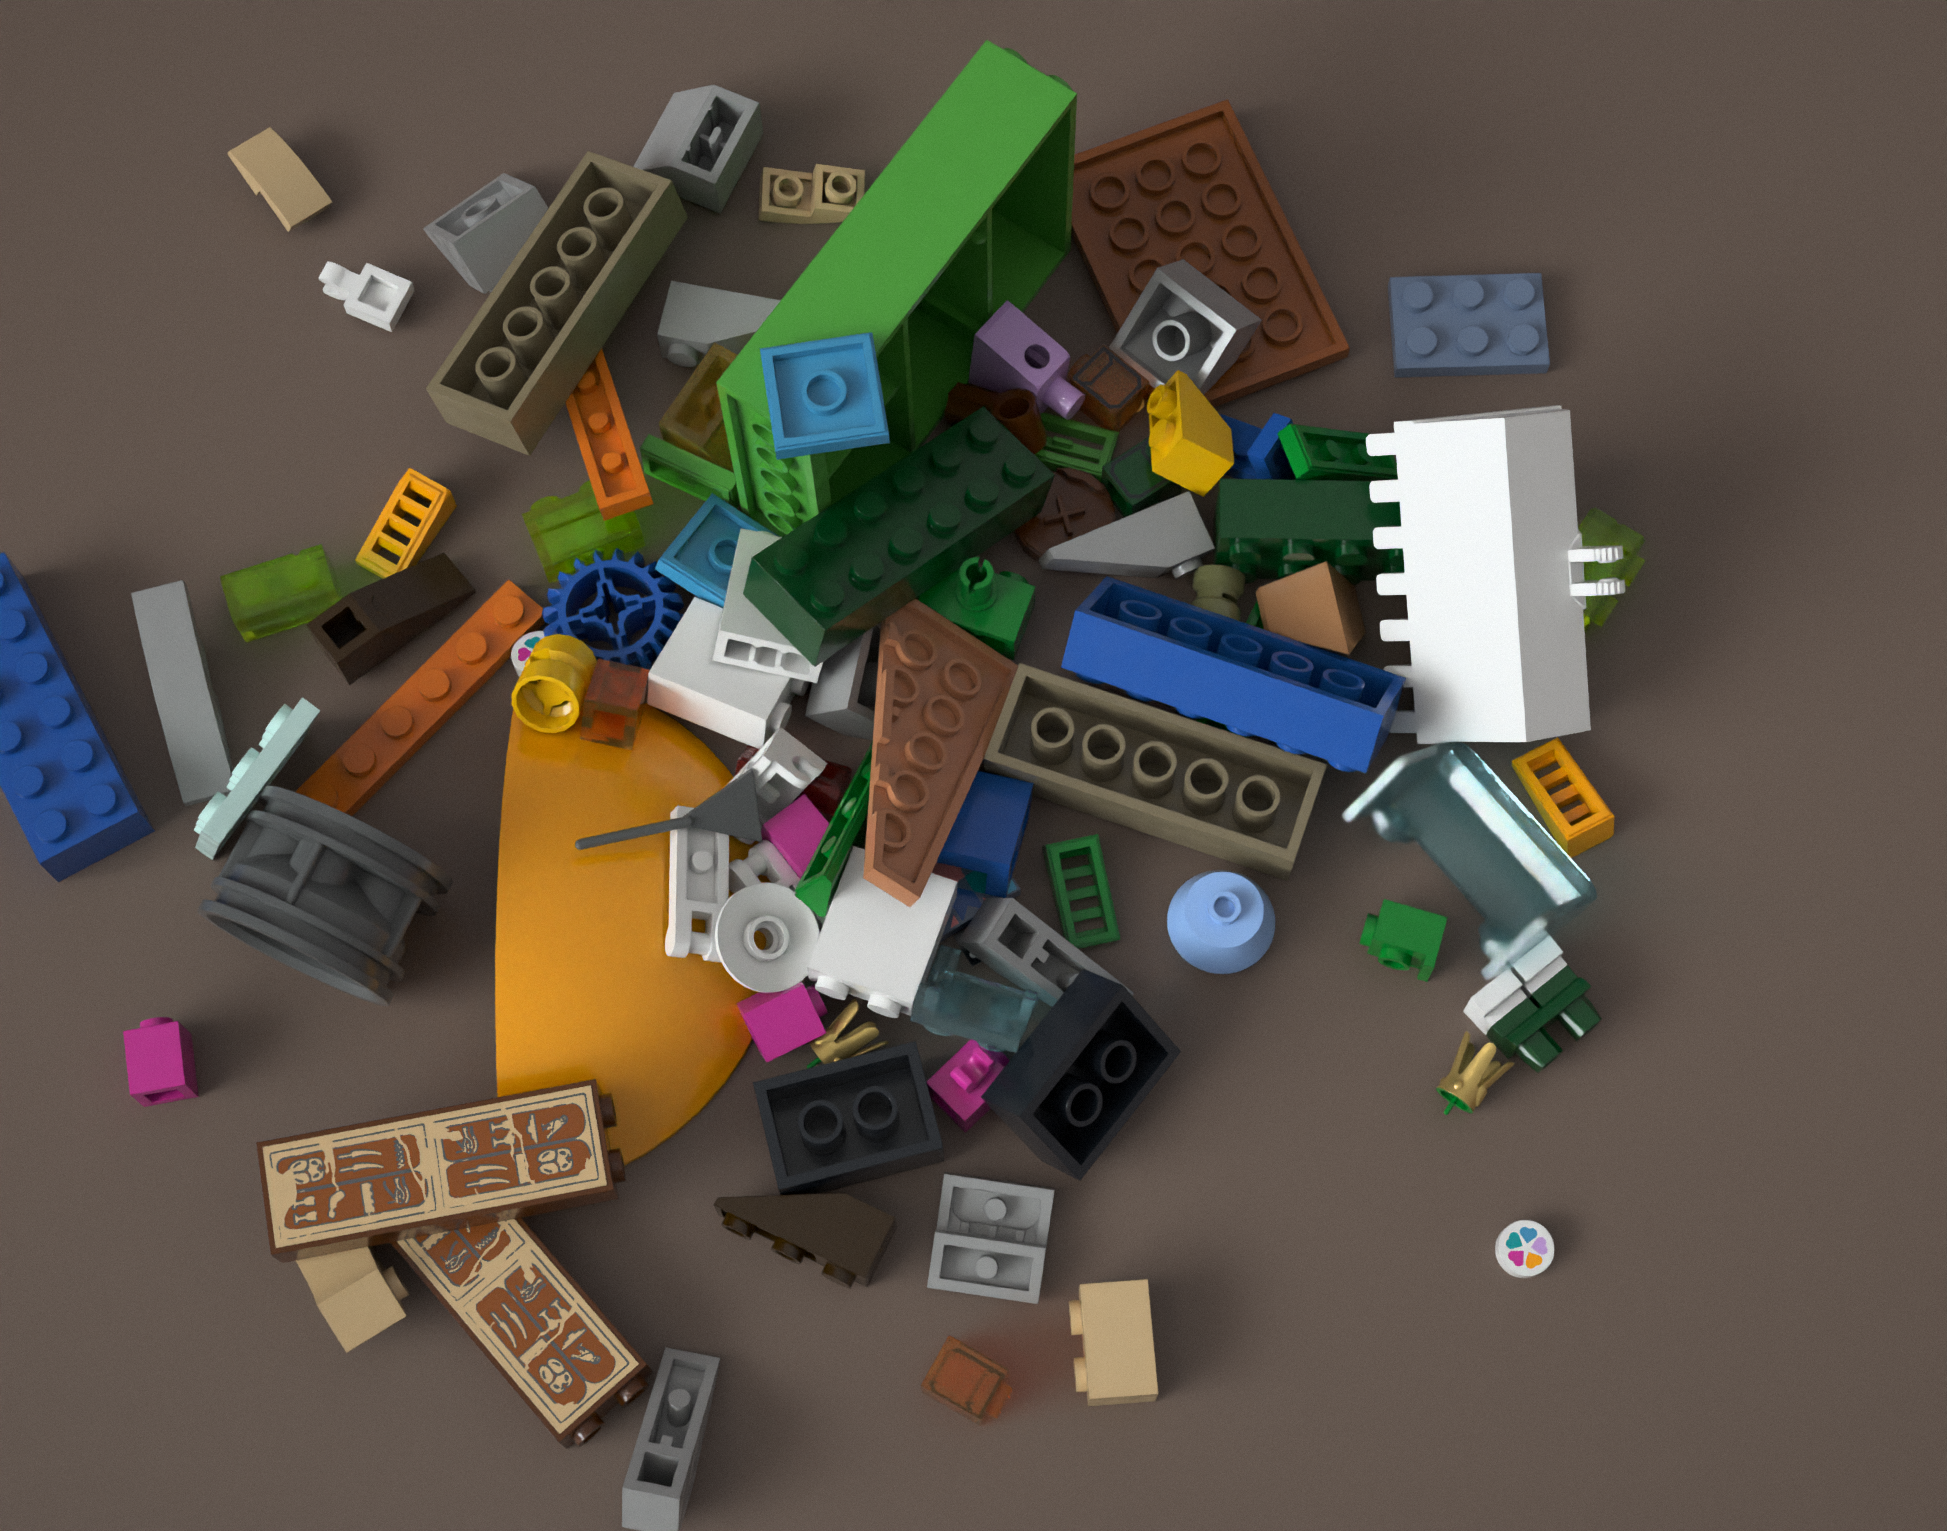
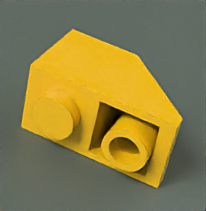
M1177 370L1165 385H1159L1154 389L1147 402L1150 428L1148 443L1151 447L1152 471L1204 497L1234 465L1232 431L1188 375Z

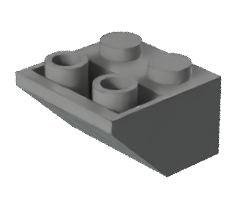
M717 85L675 92L633 167L672 180L679 197L721 214L764 134L759 102Z

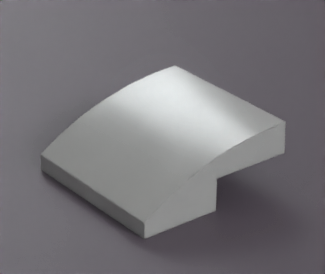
M945 1172L927 1288L1038 1304L1055 1188Z

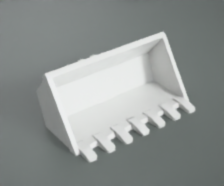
M1561 405L1398 421L1394 422V432L1369 434L1366 437L1368 455H1396L1398 479L1372 481L1369 485L1370 499L1374 503L1400 501L1401 526L1377 527L1373 530L1374 547L1377 549L1403 548L1405 572L1377 575V592L1380 595H1406L1408 618L1382 620L1380 622V636L1383 641H1410L1411 664L1389 665L1384 667L1383 670L1406 678L1404 687H1413L1415 710L1396 711L1390 733H1416L1417 744H1439L1446 742H1531L1591 730L1583 610L1586 609V596L1624 593L1625 580L1615 577L1585 580L1583 562H1616L1618 559L1623 558V545L1582 546V533L1579 531L1577 523L1570 410L1562 409Z

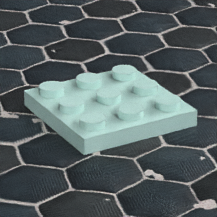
M302 697L294 709L286 704L279 709L266 727V731L262 736L263 739L259 743L263 750L260 753L252 747L248 750L231 773L230 782L226 787L231 790L226 797L217 791L199 815V820L194 828V831L200 834L195 846L197 850L211 860L215 858L256 804L263 787L271 784L308 735L320 712L318 708Z

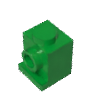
M1384 899L1378 915L1367 914L1359 944L1369 947L1367 954L1378 957V962L1388 968L1402 971L1409 970L1410 966L1418 968L1417 979L1427 982L1435 967L1448 917Z

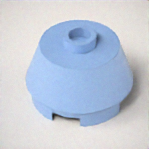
M1212 870L1193 876L1177 890L1169 905L1167 928L1173 946L1189 964L1209 973L1231 974L1249 968L1259 961L1269 949L1275 932V914L1267 894L1252 879L1234 871Z

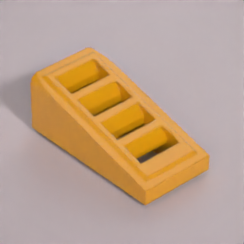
M408 468L395 487L355 559L356 563L382 579L416 565L457 507L451 491L412 468ZM417 496L431 503L429 508L416 502ZM406 512L421 520L418 527L402 519ZM395 530L411 540L406 546L390 537L391 533ZM383 547L401 557L397 565L378 555L379 550Z
M1558 737L1512 760V767L1553 837L1568 858H1573L1614 835L1615 816ZM1555 762L1560 766L1559 769L1540 779L1534 774ZM1566 781L1570 783V786L1552 795L1547 793L1550 789ZM1577 800H1580L1582 803L1563 814L1559 810Z

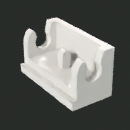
M780 727L728 784L749 769H753L760 827L762 828L765 822L790 805L814 778L823 772L827 763ZM734 836L745 844L751 845L754 840Z

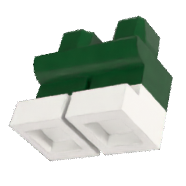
M1550 935L1513 963L1510 969L1507 968L1473 995L1463 1010L1508 1060L1517 1053L1537 1073L1545 1069L1563 1052L1561 1047L1547 1033L1546 1029L1558 1020L1577 1042L1593 1030L1602 1020L1592 1002L1585 996L1591 985L1585 979L1578 978L1561 957L1562 949Z

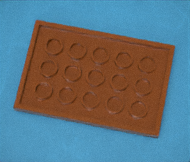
M1228 99L1074 155L1071 235L1117 333L1156 269L1182 259L1262 320L1236 362L1204 394L1213 407L1348 357L1350 347ZM1141 378V385L1149 400L1155 388Z

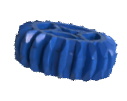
M618 548L613 552L612 560H604L602 553L595 550L593 553V564L586 566L584 561L576 558L573 563L576 574L573 576L559 571L558 581L562 588H548L547 598L552 605L544 607L542 611L544 621L550 624L543 630L544 636L562 634L572 636L578 640L587 638L589 642L604 641L609 643L614 650H599L588 646L593 651L597 660L595 680L601 674L605 687L612 688L615 684L616 676H623L626 684L632 687L635 683L633 673L641 670L648 677L649 671L652 668L651 662L656 661L683 617V614L678 612L684 607L682 596L678 593H673L676 589L674 581L666 576L661 577L662 574L655 570L657 562L654 561L645 566L644 557L638 551L627 562L625 561L623 551ZM614 587L635 589L647 597L641 598L639 594L626 596L620 594ZM597 592V597L591 605L579 609L588 597ZM610 602L613 603L615 612L619 613V621H617L618 635L615 634L612 623H609V615L611 613L608 604ZM653 621L647 633L636 643L630 645L632 636L638 630L647 628L648 622Z

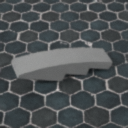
M183 580L133 592L131 596L146 664L183 803L185 806L209 801L217 791L224 796H228L231 790L226 787L230 782L229 779L232 776L233 767L218 696L212 688L205 649L197 633L188 587Z

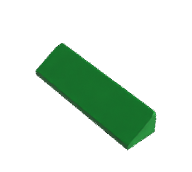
M873 740L795 889V896L820 917H825L828 914L853 846L861 848L866 839Z

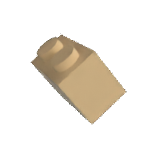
M1148 1279L1080 1284L1079 1300L1069 1301L1071 1335L1082 1334L1084 1357L1074 1358L1076 1392H1087L1088 1406L1156 1401L1158 1385Z

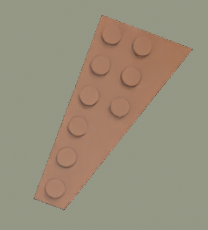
M916 598L887 617L886 620L884 619L881 623L863 874L865 880L908 907H911L922 895L986 754L1018 669L1017 664Z

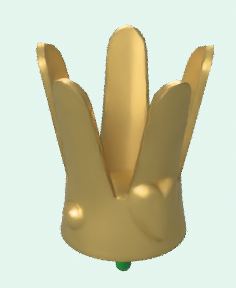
M854 999L835 1021L825 1029L826 1034L808 1042L818 1057L807 1065V1069L815 1067L821 1061L827 1064L863 1055L885 1046L889 1042L881 1041L859 1050L878 1036L879 1030L873 1022H866L838 1038L859 1011V1003Z
M1466 1031L1449 1074L1440 1080V1084L1436 1088V1091L1449 1102L1444 1110V1114L1448 1115L1454 1106L1467 1113H1473L1475 1107H1479L1488 1093L1487 1089L1515 1063L1510 1061L1502 1066L1499 1061L1491 1062L1496 1053L1494 1043L1485 1044L1472 1060L1475 1048L1469 1042L1470 1034Z

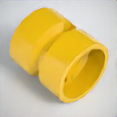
M555 634L545 636L538 641L511 694L512 707L517 717L527 726L546 733L562 732L574 725L597 675V660L593 651L584 642L569 635Z

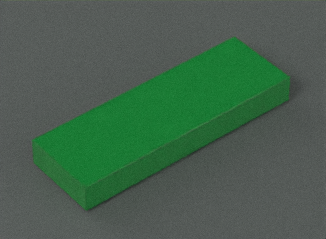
M1289 424L1277 433L1296 479L1334 481L1398 479L1397 463L1393 455H1368L1366 437L1369 433Z

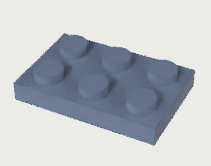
M1541 273L1389 278L1387 287L1395 378L1547 373L1550 359Z

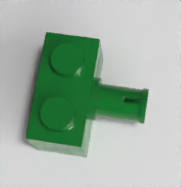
M972 557L964 561L955 572L919 596L918 600L1001 655L1015 660L1035 607L1036 586L1029 584L1024 577L1013 572L1001 571L999 574L994 573L992 565L986 559H984L982 568L979 566L980 557Z

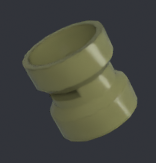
M1200 566L1194 571L1192 589L1196 592V599L1190 604L1240 621L1241 610L1237 606V599L1244 594L1246 576L1241 571L1228 566Z

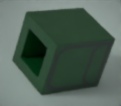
M1149 437L1102 466L1101 483L1105 485L1111 495V501L1124 518L1181 494L1182 486L1152 471L1151 447L1148 443Z

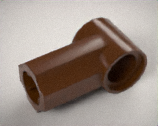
M958 382L948 393V402L944 409L948 424L954 426L984 406L1033 454L1038 453L1045 446L1047 434L1036 398L1027 389L1016 388L998 393L970 383Z

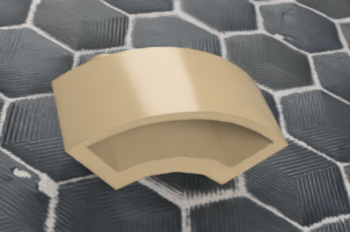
M373 1246L296 1260L314 1295L319 1310L346 1353L407 1316L401 1300L410 1294L393 1266L387 1269L384 1268Z

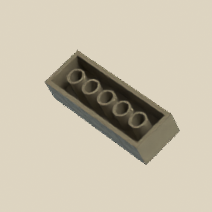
M587 151L426 387L427 392L446 423L528 456L532 454L687 220L688 216L672 180Z
M1019 663L984 757L985 773L1034 783L1033 796L1286 881L1289 880L1327 764L1289 753L1282 749Z

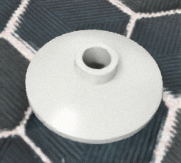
M764 882L744 887L727 900L717 919L715 942L719 958L733 979L753 991L762 993L784 991L798 984L808 975L807 966L819 937V928L813 911L795 896V891L786 886ZM757 930L766 937V946L763 950L759 949L754 942V933Z

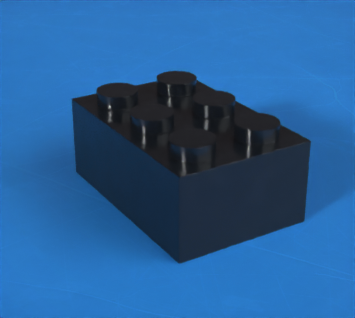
M1082 969L983 1093L981 1098L1042 1162L1081 1181L1181 1051L1123 985Z
M916 1041L753 1082L780 1195L819 1194L945 1161L943 1144Z

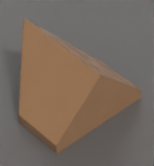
M1327 561L1261 586L1255 592L1264 630L1299 642L1348 655L1366 633L1355 586Z

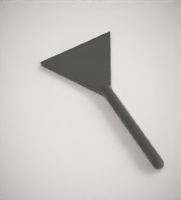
M749 769L683 817L578 839L575 842V847L578 850L690 826L762 842L753 769Z

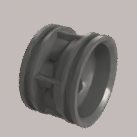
M264 786L258 796V800L265 807L264 810L250 811L246 819L247 825L220 875L215 877L210 885L218 894L215 901L203 899L197 912L207 921L234 938L299 972L362 1000L381 1006H389L394 994L387 988L390 980L401 982L406 974L405 970L398 965L406 950L403 936L415 913L427 916H435L440 905L433 897L435 893L447 894L453 883L452 879L440 867L410 847L342 811L287 789Z

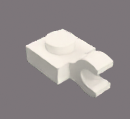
M327 261L319 276V281L326 283L322 289L325 294L339 300H346L344 307L347 314L390 332L394 330L415 291L411 281L369 263H366L361 274L358 275L336 263Z

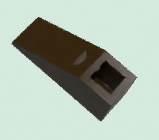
M441 553L349 593L306 624L321 651L345 681L351 685L475 594L476 590L445 553Z
M846 1193L717 1197L714 1203L718 1215L724 1218L721 1226L728 1231L747 1240H751L753 1234L756 1233L773 1241L771 1250L776 1254L797 1264H801L804 1257L824 1266L821 1272L824 1277L851 1289L854 1281L868 1287L897 1228L894 1216Z

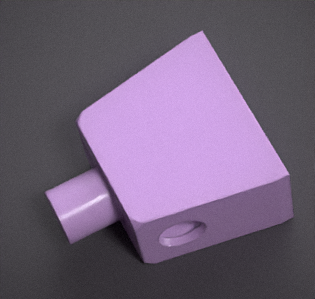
M1006 301L974 335L968 383L998 393L1016 388L1027 389L1035 396L1040 414L1050 407L1066 420H1069L1076 414L1085 400V394L1066 381L1070 362L1068 352L1009 301Z

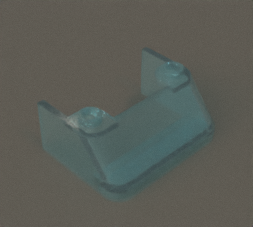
M1462 742L1440 743L1398 757L1342 814L1348 823L1371 815L1376 831L1390 842L1399 841L1408 844L1416 841L1484 917L1485 920L1478 927L1481 937L1479 944L1483 952L1492 960L1480 971L1486 980L1499 975L1507 968L1510 969L1513 963L1548 935L1551 937L1597 899V891L1586 874L1486 763L1469 746Z

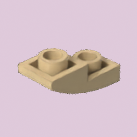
M271 127L228 152V156L255 195H263L288 232L330 208L332 201L300 158Z
M816 164L813 173L763 167L760 175L758 221L794 224L843 222L864 196L865 170Z

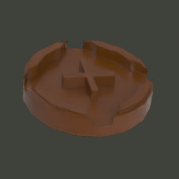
M1070 467L1057 468L1056 472H1053L1055 477L1042 512L1014 530L1015 537L1023 551L1038 563L1039 558L1049 548L1116 521L1115 507L1110 499L1111 495L1105 485L1090 473Z

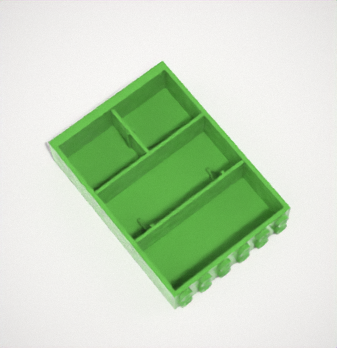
M986 40L718 379L716 384L742 513L776 535L784 537L920 448L944 418V409L947 406L948 393L958 382L969 384L973 342L976 332L1006 301L1012 303L1023 313L1068 255L1071 248L1077 93L1062 78L1056 75L1047 76L1030 66L1024 57L1010 48L1002 49ZM872 332L890 443L777 460L760 349Z

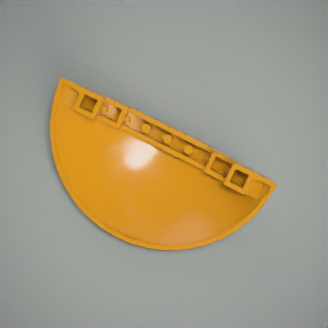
M593 683L574 725L565 731L557 733L539 732L524 724L517 717L514 709L512 712L502 796L496 902L495 1030L497 1097L596 1079L602 1095L612 1094L617 1126L607 1128L611 1149H621L625 1166L643 1157L673 1137L694 1119L725 1086L753 1041L736 1003L758 992L744 987L733 979L724 968L722 962L704 961L702 955L688 953L686 958L669 957L666 955L665 937L669 927L670 831L578 850L575 847V842L578 839L670 820V813L677 805L696 808L723 789L734 778L718 757L679 722L647 703L645 704V702L643 705L641 700L621 691ZM729 835V863L735 859L742 861L746 859L749 849L759 842L754 841L751 845L745 844L734 836ZM761 874L758 876L761 883H771L767 876ZM729 890L730 898L734 893ZM692 918V931L705 933V920ZM757 930L754 933V942L761 950L766 946V937Z

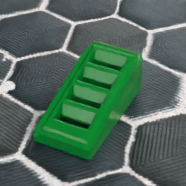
M1098 834L1042 846L1063 938L1077 949L1121 940ZM1087 855L1088 865L1062 870L1061 859ZM1092 875L1094 885L1066 890L1065 880ZM1097 896L1099 906L1071 912L1069 901ZM1102 917L1104 927L1075 932L1073 922Z

